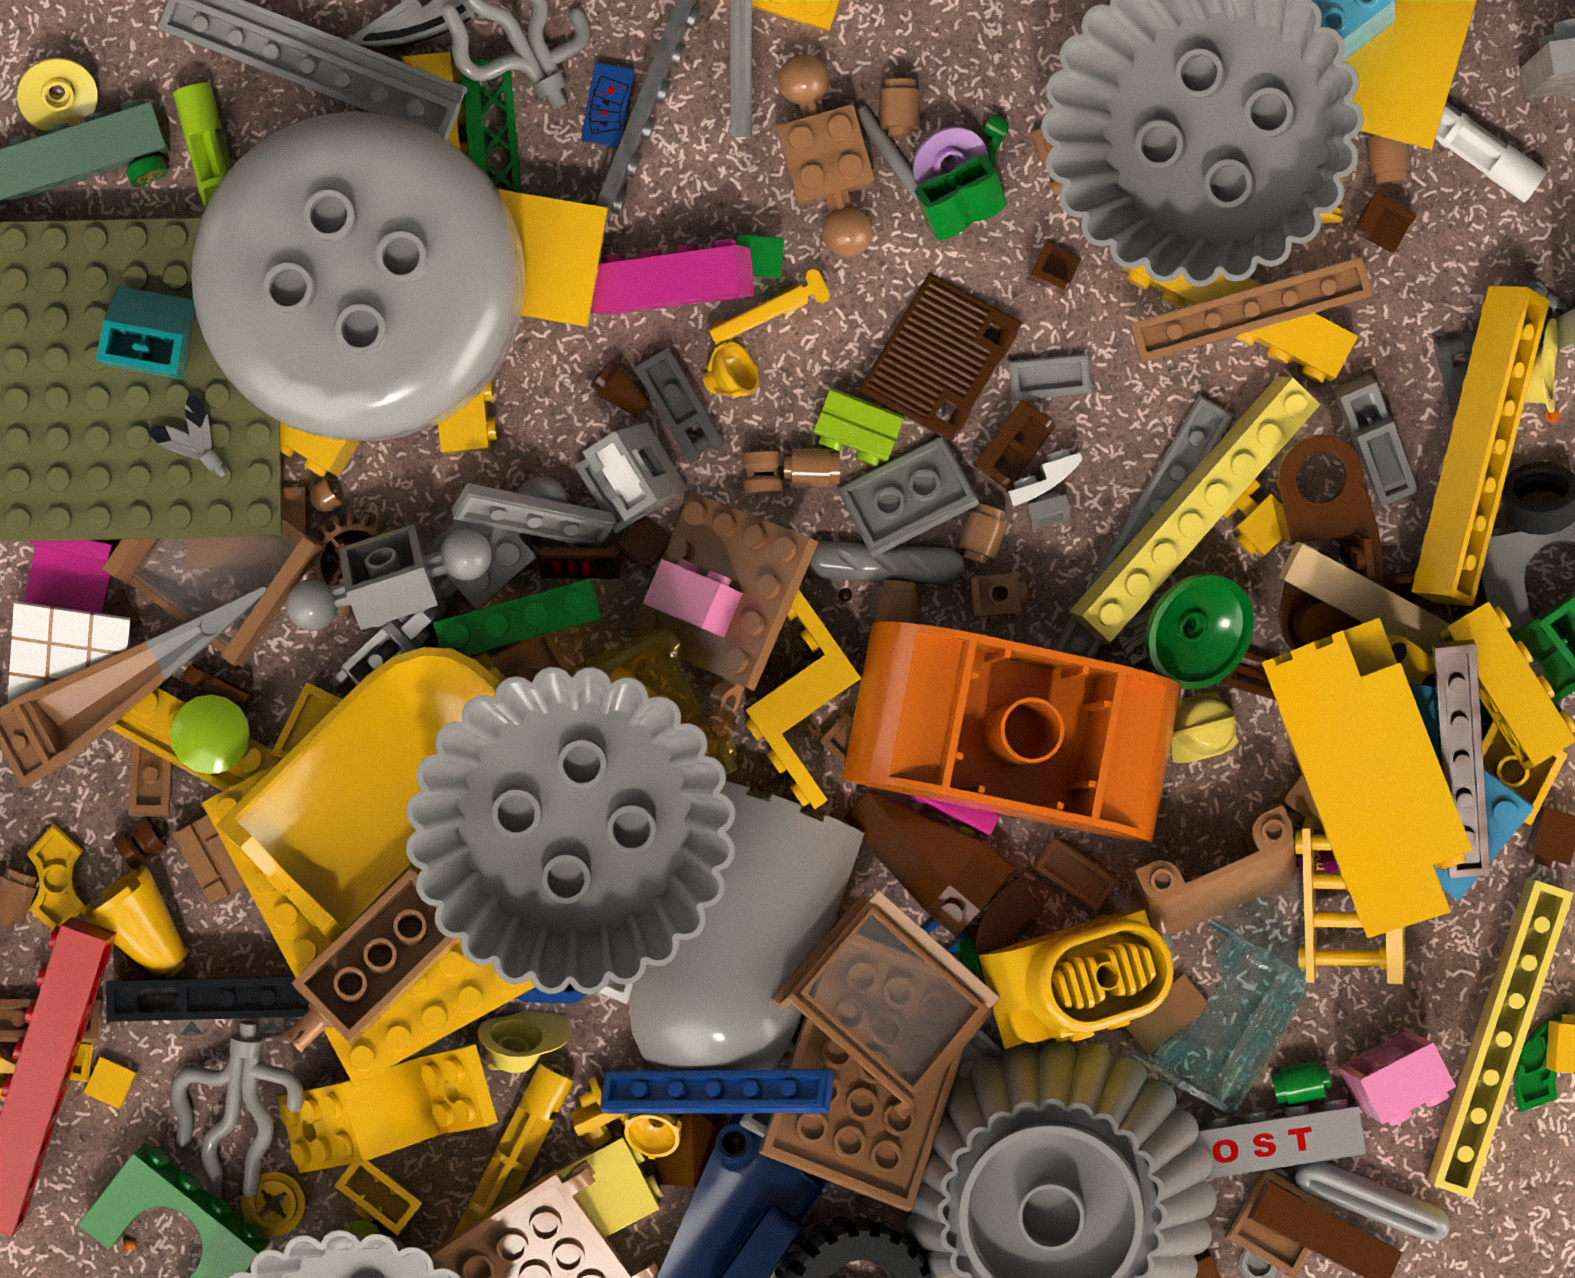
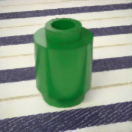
M1317 1059L1279 1067V1072L1270 1074L1278 1105L1288 1103L1289 1106L1326 1098L1325 1089L1332 1088L1327 1066H1318Z

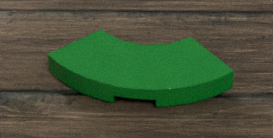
M1567 1010L1561 1011L1544 1021L1532 1032L1523 1045L1513 1079L1514 1098L1518 1112H1523L1557 1099L1555 1081L1558 1072L1546 1068L1549 1020L1561 1021L1562 1014H1568Z

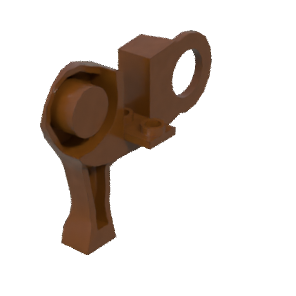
M1313 435L1299 440L1285 452L1278 466L1277 486L1282 501L1274 503V509L1281 538L1293 545L1296 542L1305 543L1344 536V540L1340 541V554L1343 563L1347 564V568L1417 606L1431 603L1432 601L1412 592L1415 571L1383 576L1382 547L1379 530L1368 494L1362 483L1363 467L1359 456L1351 446L1331 435ZM1317 452H1329L1335 455L1341 462L1344 470V481L1339 492L1331 499L1323 502H1311L1305 499L1299 492L1296 484L1297 470L1301 462L1309 455ZM1285 581L1278 618L1282 637L1292 650L1329 637L1342 630L1345 631L1363 624ZM1453 605L1460 608L1474 609L1471 606Z

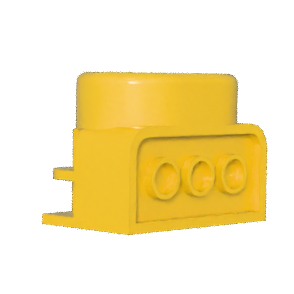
M1145 909L1117 912L978 955L986 986L1000 997L992 1007L1004 1048H1010L1025 1042L1034 1043L1055 1038L1056 1042L1069 1039L1072 1042L1094 1036V1031L1104 1028L1112 1030L1131 1024L1130 1020L1149 1014L1164 1001L1171 988L1174 974L1171 952L1160 934L1150 927ZM1098 969H1100L1101 971L1099 972L1101 984H1099L1097 981L1096 974Z

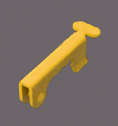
M815 269L807 271L805 279L808 286L804 288L797 283L775 293L776 297L729 320H716L712 328L708 329L714 340V345L717 346L724 341L726 344L733 342V337L782 313L787 314L807 304L809 301L808 296L812 294L816 302L822 304L827 302L830 293L820 272Z

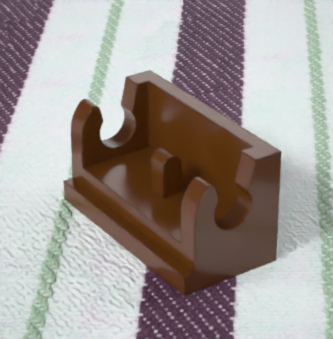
M1022 399L974 464V467L1007 491H1010L1013 482L1017 481L1055 429L1053 422Z

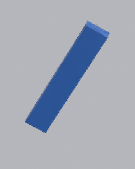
M830 1069L606 1071L600 1109L605 1114L829 1113L834 1074Z

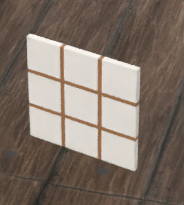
M15 601L7 703L21 695L128 650L131 618Z

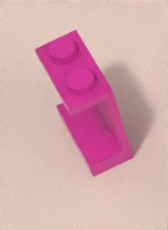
M91 540L30 541V544L36 546L24 602L103 614L111 575L104 571L102 567L117 546Z

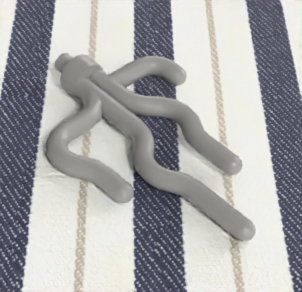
M465 0L473 12L483 18L496 21L502 26L516 54H507L480 66L474 64L469 57V36L456 7L451 3H444L440 12L452 36V56L456 67L464 76L474 81L484 82L506 71L520 70L529 78L539 99L547 96L553 110L567 103L561 91V88L565 87L567 83L557 64L583 50L590 39V25L582 9L575 7L569 12V19L575 29L574 37L549 50L543 38V29L548 12L546 0H530L532 14L528 24L527 39L518 21L508 10L485 0Z
M241 1021L239 1034L231 1036L230 1059L225 1068L212 1070L203 1067H188L178 1073L171 1087V1101L178 1121L176 1145L179 1149L186 1150L191 1146L193 1134V1111L187 1097L189 1084L193 1082L210 1086H224L227 1084L224 1116L204 1135L201 1145V1159L207 1173L206 1192L213 1197L221 1199L223 1192V1169L217 1155V1146L220 1140L230 1134L238 1124L242 1098L247 1109L255 1118L258 1127L257 1136L247 1150L242 1189L247 1197H254L258 1193L262 1156L271 1145L274 1134L272 1117L258 1095V1079L284 1085L288 1093L287 1108L292 1113L299 1112L303 1106V1086L295 1073L286 1068L260 1063L263 1038L255 1035L257 1023L254 1021Z

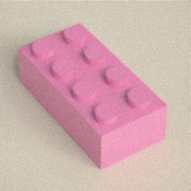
M1408 1030L1337 1066L1359 1109L1381 1124L1389 1122L1390 1126L1402 1123L1412 1117L1413 1114L1410 1110L1423 1103L1427 1107H1431L1443 1102L1449 1097L1447 1091L1456 1087L1434 1042Z

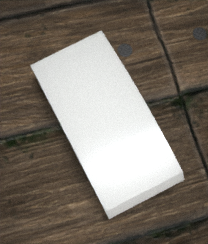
M1064 449L1046 455L1048 462L1040 466L1043 481L1037 482L1034 475L1013 482L1014 490L1007 492L1011 508L1025 504L1043 495L1063 481L1082 461L1081 454L1071 455L1069 449Z

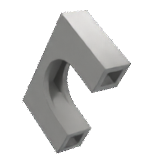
M1575 521L1562 531L1547 535L1528 534L1520 530L1516 533L1504 535L1503 528L1492 530L1479 582V591L1482 605L1490 602L1493 608L1499 606L1503 610L1511 624V627L1507 629L1508 633L1516 632L1532 621L1525 588V572L1530 559L1540 548L1547 545L1567 544L1575 547Z

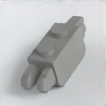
M431 607L423 613L410 614L388 622L340 667L342 670L329 682L336 688L350 678L358 685L368 674L393 656L421 648L433 636L425 627L440 613L436 607Z

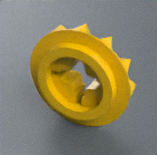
M268 1171L260 1175L258 1193L254 1197H247L243 1193L241 1201L242 1213L246 1222L256 1225L264 1235H283L294 1229L302 1219L305 1211L306 1197L298 1181L286 1173ZM263 1189L273 1197L284 1192L287 1193L280 1204L283 1209L282 1212L286 1217L276 1210H272L269 1213L266 1212L263 1216L260 1212L265 1209L264 1206L267 1204Z

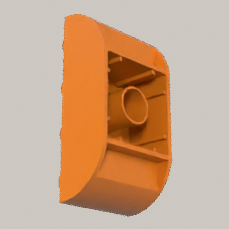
M873 622L841 781L1152 845L1182 686L1172 679L1148 671L977 633L915 623Z

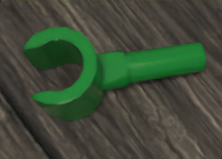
M996 114L992 115L983 129L984 133L993 138L987 148L991 164H993L997 149L1009 131L1008 123Z

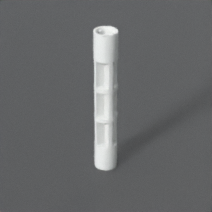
M1446 102L1435 139L1442 146L1455 152L1485 173L1486 177L1525 203L1548 171L1510 144L1504 143L1469 118V115L1460 112Z

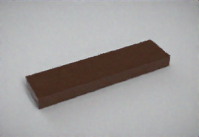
M1266 1181L1263 1182L1247 1217L1362 1278H1391L1402 1255V1252Z

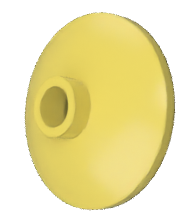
M48 58L35 63L23 74L17 89V100L20 111L25 119L34 127L45 131L47 128L58 124L68 123L69 127L85 123L83 118L94 113L96 109L98 91L94 78L81 64L66 58ZM59 85L64 88L60 95H54L49 91L52 86Z

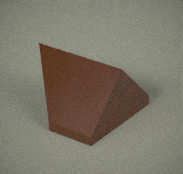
M684 1113L679 1118L682 1127L677 1149L668 1156L656 1157L654 1160L655 1178L658 1184L697 1187L716 1145V1137L720 1130L700 1113ZM727 1137L723 1143V1148L730 1154H734V1143L732 1139Z

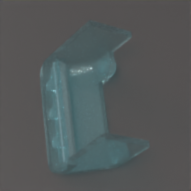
M1212 919L1208 926L1227 938L1221 942L1216 951L1217 967L1225 975L1208 1002L1209 1005L1204 1009L1185 1042L1179 1038H1173L1163 1043L1158 1048L1154 1061L1136 1051L1133 1052L1130 1058L1219 1110L1231 1113L1244 1101L1308 991L1309 983L1306 982V974L1256 943Z

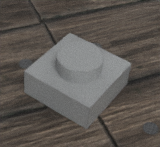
M1054 493L1044 494L1035 498L1033 503L1027 504L1028 519L1032 531L1070 521V506L1066 494L1057 497Z

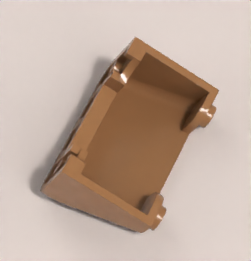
M1268 804L1252 811L1253 826L1250 832L1241 838L1249 856L1188 883L1184 882L1178 868L1169 861L1158 860L1147 864L1144 860L1125 867L1142 909L1146 910L1150 926L1161 934H1175L1292 881L1296 874L1297 861L1293 828L1284 805Z

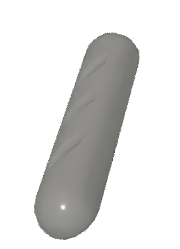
M820 540L806 571L812 577L819 579L871 582L897 580L914 582L916 584L949 585L960 579L965 565L961 554L954 548L947 546L900 544L872 558L864 542Z
M1324 1161L1301 1164L1297 1168L1295 1175L1296 1185L1307 1194L1427 1241L1443 1240L1449 1233L1450 1221L1448 1215L1438 1206Z

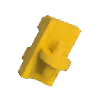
M594 1076L588 1079L592 1091L579 1096L582 1105L571 1110L570 1114L577 1135H584L589 1143L596 1148L612 1138L607 1123L620 1117L625 1127L624 1120L627 1114H605L600 1109L604 1085L601 1086L597 1077Z

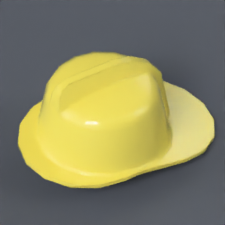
M1550 318L1544 340L1539 343L1525 402L1545 403L1549 413H1554L1555 410L1554 375L1558 347V326L1555 318Z
M1218 692L1203 693L1179 700L1172 737L1173 762L1190 763L1221 755L1233 749L1239 742L1235 734L1236 717L1230 707L1220 698Z
M524 1011L504 1017L487 1019L480 1024L477 1035L479 1042L486 1048V1064L490 1070L522 1073L531 1069L541 1054L552 1052L565 1045L569 1041L572 1030L570 1023L558 1013Z

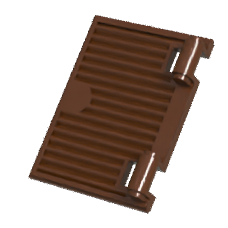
M929 272L859 388V392L942 437L953 441L969 418L972 408L1000 361L1005 357L1016 339L1023 322ZM991 323L1002 328L995 343L983 337ZM944 401L955 407L948 422L936 416Z

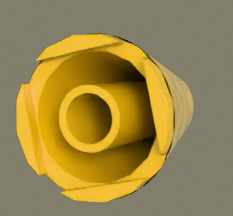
M145 865L141 867L139 872L136 869L128 872L99 893L101 896L100 900L102 901L99 905L94 907L90 901L82 910L81 914L87 922L116 932L114 944L154 977L164 975L168 979L186 965L183 961L187 955L185 946L152 873Z

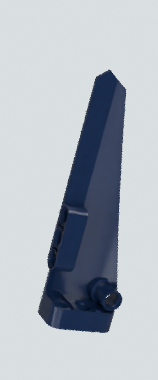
M734 1113L727 1125L719 1131L716 1137L714 1150L656 1278H770L786 1252L789 1251L805 1226L803 1223L832 1182L759 1154L763 1137L740 1125V1121L745 1113ZM740 1135L745 1139L746 1146L741 1153L730 1154L723 1148V1143L728 1136Z

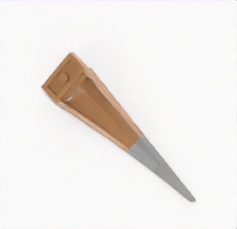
M268 587L259 588L144 643L21 695L1 707L0 748L21 787H30L58 767L65 766L257 604L262 595L266 593Z

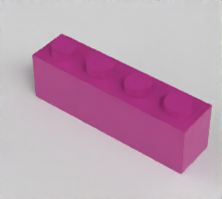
M725 239L712 241V248L699 250V245L694 244L676 246L674 254L662 255V250H645L638 252V259L626 260L625 255L602 257V264H599L592 313L618 315L755 296L750 248L736 245V240Z

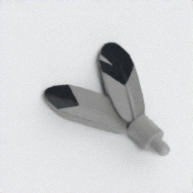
M189 396L185 405V416L189 434L166 425L155 426L150 429V434L158 445L183 456L201 460L210 472L215 471L220 477L225 476L226 472L221 466L223 461L212 449V436L206 408L197 396Z

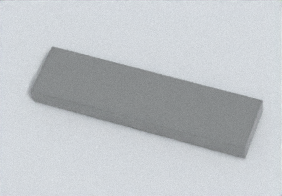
M471 483L466 484L452 507L453 519L594 548H600L616 524L614 513Z

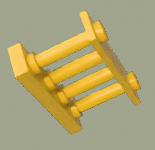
M1306 817L1302 830H1296L1295 833L1296 854H1303L1305 945H1299L1298 965L1299 969H1306V982L1314 983L1317 965L1379 966L1380 970H1387V984H1403L1406 973L1405 927L1387 932L1386 946H1380L1379 950L1317 949V927H1363L1357 912L1316 911V889H1346L1340 873H1315V850L1331 851L1325 834H1314V817Z

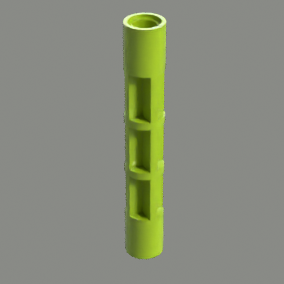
M198 83L179 88L172 94L197 179L198 191L201 194L204 209H206L212 194L223 177L232 168L212 86L210 83Z

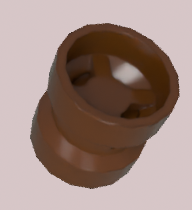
M142 817L136 821L134 828L129 831L122 830L112 837L120 855L133 870L143 865L146 857L149 855H158L168 849L166 840L150 817Z

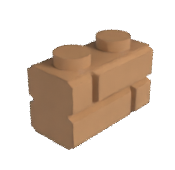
M208 815L172 834L210 905L246 887Z

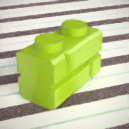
M830 388L813 435L820 437L819 445L836 452H840L842 446L857 451L855 459L877 467L879 461L888 462L905 416Z

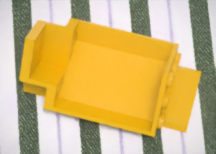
M1380 617L1262 662L1279 707V715L1347 892L1351 895L1367 939L1451 913L1433 865L1436 868H1442V870L1465 862L1464 854L1473 850L1401 663H1397Z

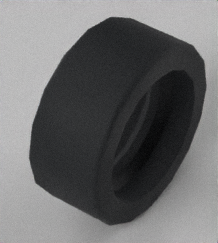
M1553 462L1528 463L1511 471L1505 479L1502 491L1503 513L1507 522L1517 530L1528 534L1547 535L1560 532L1575 521V474L1565 466ZM1535 491H1551L1563 497L1558 502L1545 506L1530 505L1522 502L1519 498Z

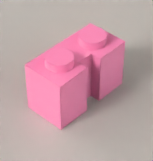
M679 558L677 565L661 559L643 604L724 638L743 593L728 587L731 579L709 570L705 577L699 574L702 567Z

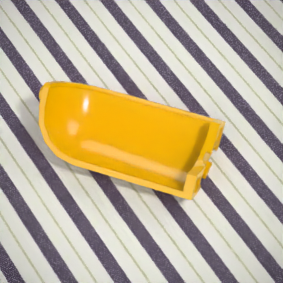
M422 647L393 656L368 674L216 826L245 857L261 870L260 873L281 894L289 889L285 895L296 905L301 914L333 943L410 868L414 869L416 867L409 860L406 852L407 841L410 835L416 831L407 818L406 808L412 796L422 791L416 778L418 765L427 756L438 754L435 740L439 729L453 721L462 722L464 706L470 699L478 695H488L495 698L496 689L507 678L495 667L488 671L476 660L451 648Z

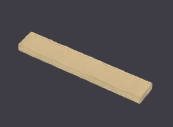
M1296 542L1278 577L1361 623H1366L1380 617L1386 634L1404 637L1432 657V643L1444 642L1439 633L1451 625L1300 542Z

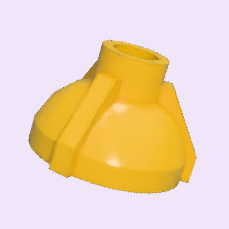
M724 341L716 346L707 367L708 372L703 375V381L707 390L712 394L718 393L719 395L734 398L754 393L759 385V369L750 354L735 342L726 344Z
M674 1113L626 1115L624 1135L628 1144L635 1151L648 1156V1159L655 1160L656 1157L668 1156L677 1149L681 1138L680 1130L682 1123Z

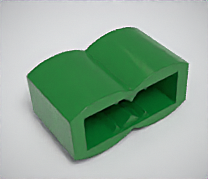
M985 155L963 161L950 173L932 177L919 185L914 191L925 222L937 240L956 236L972 222L991 218L1007 205L997 172Z

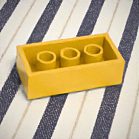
M1487 602L1446 627L1439 635L1444 642L1474 639L1477 651L1479 698L1524 770H1527L1573 744L1575 737L1572 733L1575 732V724L1565 710L1558 712L1551 701V698L1555 696L1553 689L1543 675L1537 678L1529 666V663L1533 661L1532 656L1521 641L1515 643L1508 633L1507 629L1511 627V624L1503 610L1499 606L1493 608L1490 602Z

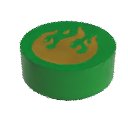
M158 155L141 158L130 164L126 170L129 182L133 187L144 186L164 177L168 173L163 157Z

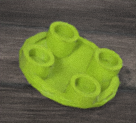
M213 694L195 697L184 704L173 719L170 731L172 749L180 762L194 772L208 775L225 772L238 764L240 759L249 751L250 730L248 719L241 708L226 697Z

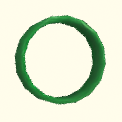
M971 937L958 939L957 947L960 962L974 975H979V963L973 939Z

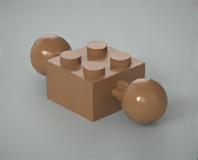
M807 54L796 55L783 64L779 72L778 84L784 97L790 102L799 105L802 119L776 126V133L797 206L801 208L826 201L830 213L822 228V237L826 247L839 257H856L869 247L873 237V228L867 215L861 210L852 207L849 194L874 187L875 178L855 108L851 104L825 112L821 99L829 85V75L825 65L814 56Z

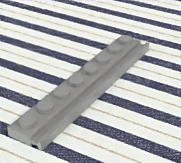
M168 0L157 28L364 111L396 116L414 122L435 132L447 141L459 114L463 96L468 88L244 0Z

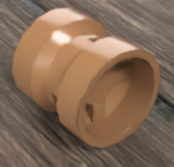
M781 452L742 453V466L747 472V478L743 481L744 494H758V492L767 491L768 493L783 492L782 479L778 476V468L781 465ZM770 473V476H754V474Z

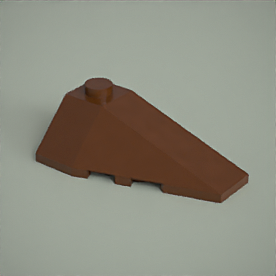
M871 789L844 816V820L850 826L865 833L863 841L918 904L955 937L982 910L1015 867L1011 861L985 839L973 834L971 837L949 828L950 824L939 819L936 822L915 813L912 807Z

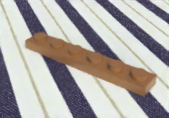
M1360 257L1137 321L1129 326L1140 363H1144L1372 297L1373 293L1363 259Z

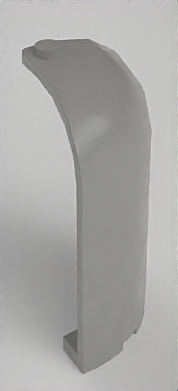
M725 781V786L720 793L726 795L733 802L735 808V820L725 833L731 837L735 845V856L732 863L726 869L720 871L725 882L724 895L714 906L704 908L706 925L703 931L696 938L679 940V951L672 962L664 966L647 964L641 979L633 983L629 1001L631 1031L645 1060L657 1070H770L783 1057L789 1042L797 1030L802 1013L794 1005H790L782 1011L771 999L832 929L865 833L826 814L817 816L800 811L802 805L773 794L769 800L751 792L746 786ZM811 985L810 988L806 991L807 994L810 993V990H811L812 985Z

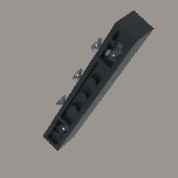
M294 975L114 979L106 981L107 1022L179 1020L180 1035L204 1034V1019L259 1018L260 1033L284 1032V1017H302L310 1009L308 1008L309 1002L292 985V982L296 979Z

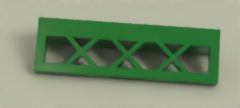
M470 56L472 62L480 66L495 60L477 61L476 56ZM511 70L503 73V84L493 96L480 86V81L471 80L461 73L462 86L468 88L463 99L469 158L488 177L489 171L497 178L494 181L496 187L502 182L513 192L522 193ZM503 92L505 93L506 106L497 100ZM481 93L489 99L483 108ZM493 104L497 105L507 115V123L497 135L484 125L483 116ZM507 131L509 136V145L501 139ZM485 132L493 138V140L487 147L485 141ZM497 142L510 152L511 162L501 174L490 167L487 162V155ZM511 169L513 185L505 179Z

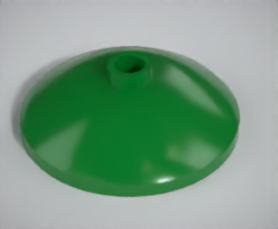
M1215 573L1195 574L1180 580L1170 587L1154 606L1147 622L1145 649L1153 670L1158 675L1181 684L1182 689L1191 690L1211 686L1228 676L1245 656L1253 635L1254 615L1247 594L1237 583Z

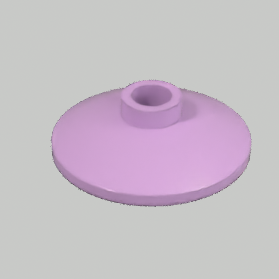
M946 127L934 132L920 145L913 161V177L917 187L932 177L950 173L958 164L972 157L985 155L989 160L986 145L976 133L964 127ZM951 155L949 163L941 165L943 159Z

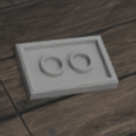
M942 436L837 488L872 558L979 505L974 491L948 443Z

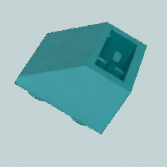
M117 286L103 320L96 360L104 366L183 380L196 315L193 300Z

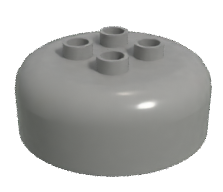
M348 111L318 115L290 124L257 143L233 165L212 194L203 213L192 255L191 281L194 307L203 338L224 375L252 404L272 418L292 428L313 435L350 441H381L405 437L429 429L453 416L482 392L505 361L515 340L525 301L526 274L521 239L514 218L494 183L474 161L446 139L414 122L375 112Z

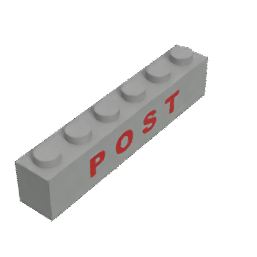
M1343 1097L1324 1100V1108L1308 1110V1104H1297L1284 1107L1285 1114L1269 1116L1268 1110H1257L1244 1113L1245 1120L1230 1122L1229 1116L1205 1119L1206 1126L1198 1128V1136L1194 1143L1202 1145L1207 1149L1212 1158V1169L1206 1179L1367 1154L1359 1106L1355 1103L1348 1104L1347 1098Z

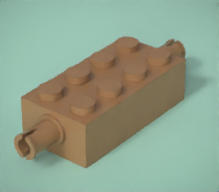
M412 868L292 982L294 988L310 1003L308 1005L310 1010L287 1032L283 1033V1036L292 1043L304 1032L293 1043L300 1053L326 1027L329 1029L333 1027L352 1046L462 939L447 937L438 930L435 924L437 906L427 904L418 895L416 889L418 875Z

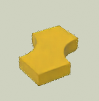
M53 824L26 853L35 865L39 876L38 894L29 910L52 931L56 925L60 926L70 917L77 918L86 906L77 893L74 881L76 863L84 849L56 824Z

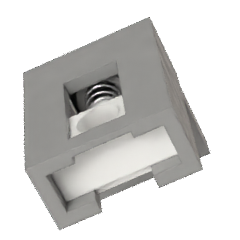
M648 422L612 432L584 450L583 454L586 459L575 465L600 509L614 513L616 524L612 529L615 534L623 531L649 513L658 510L689 490Z

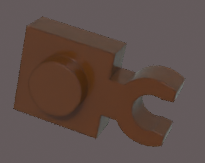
M194 664L188 666L182 678L184 681L200 687L210 694L230 699L241 709L248 708L254 696V693L219 676L217 677Z

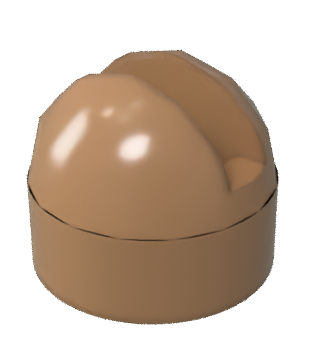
M328 477L317 482L310 491L309 498L311 504L319 511H332L344 503V498ZM331 489L337 490L336 496L334 495Z

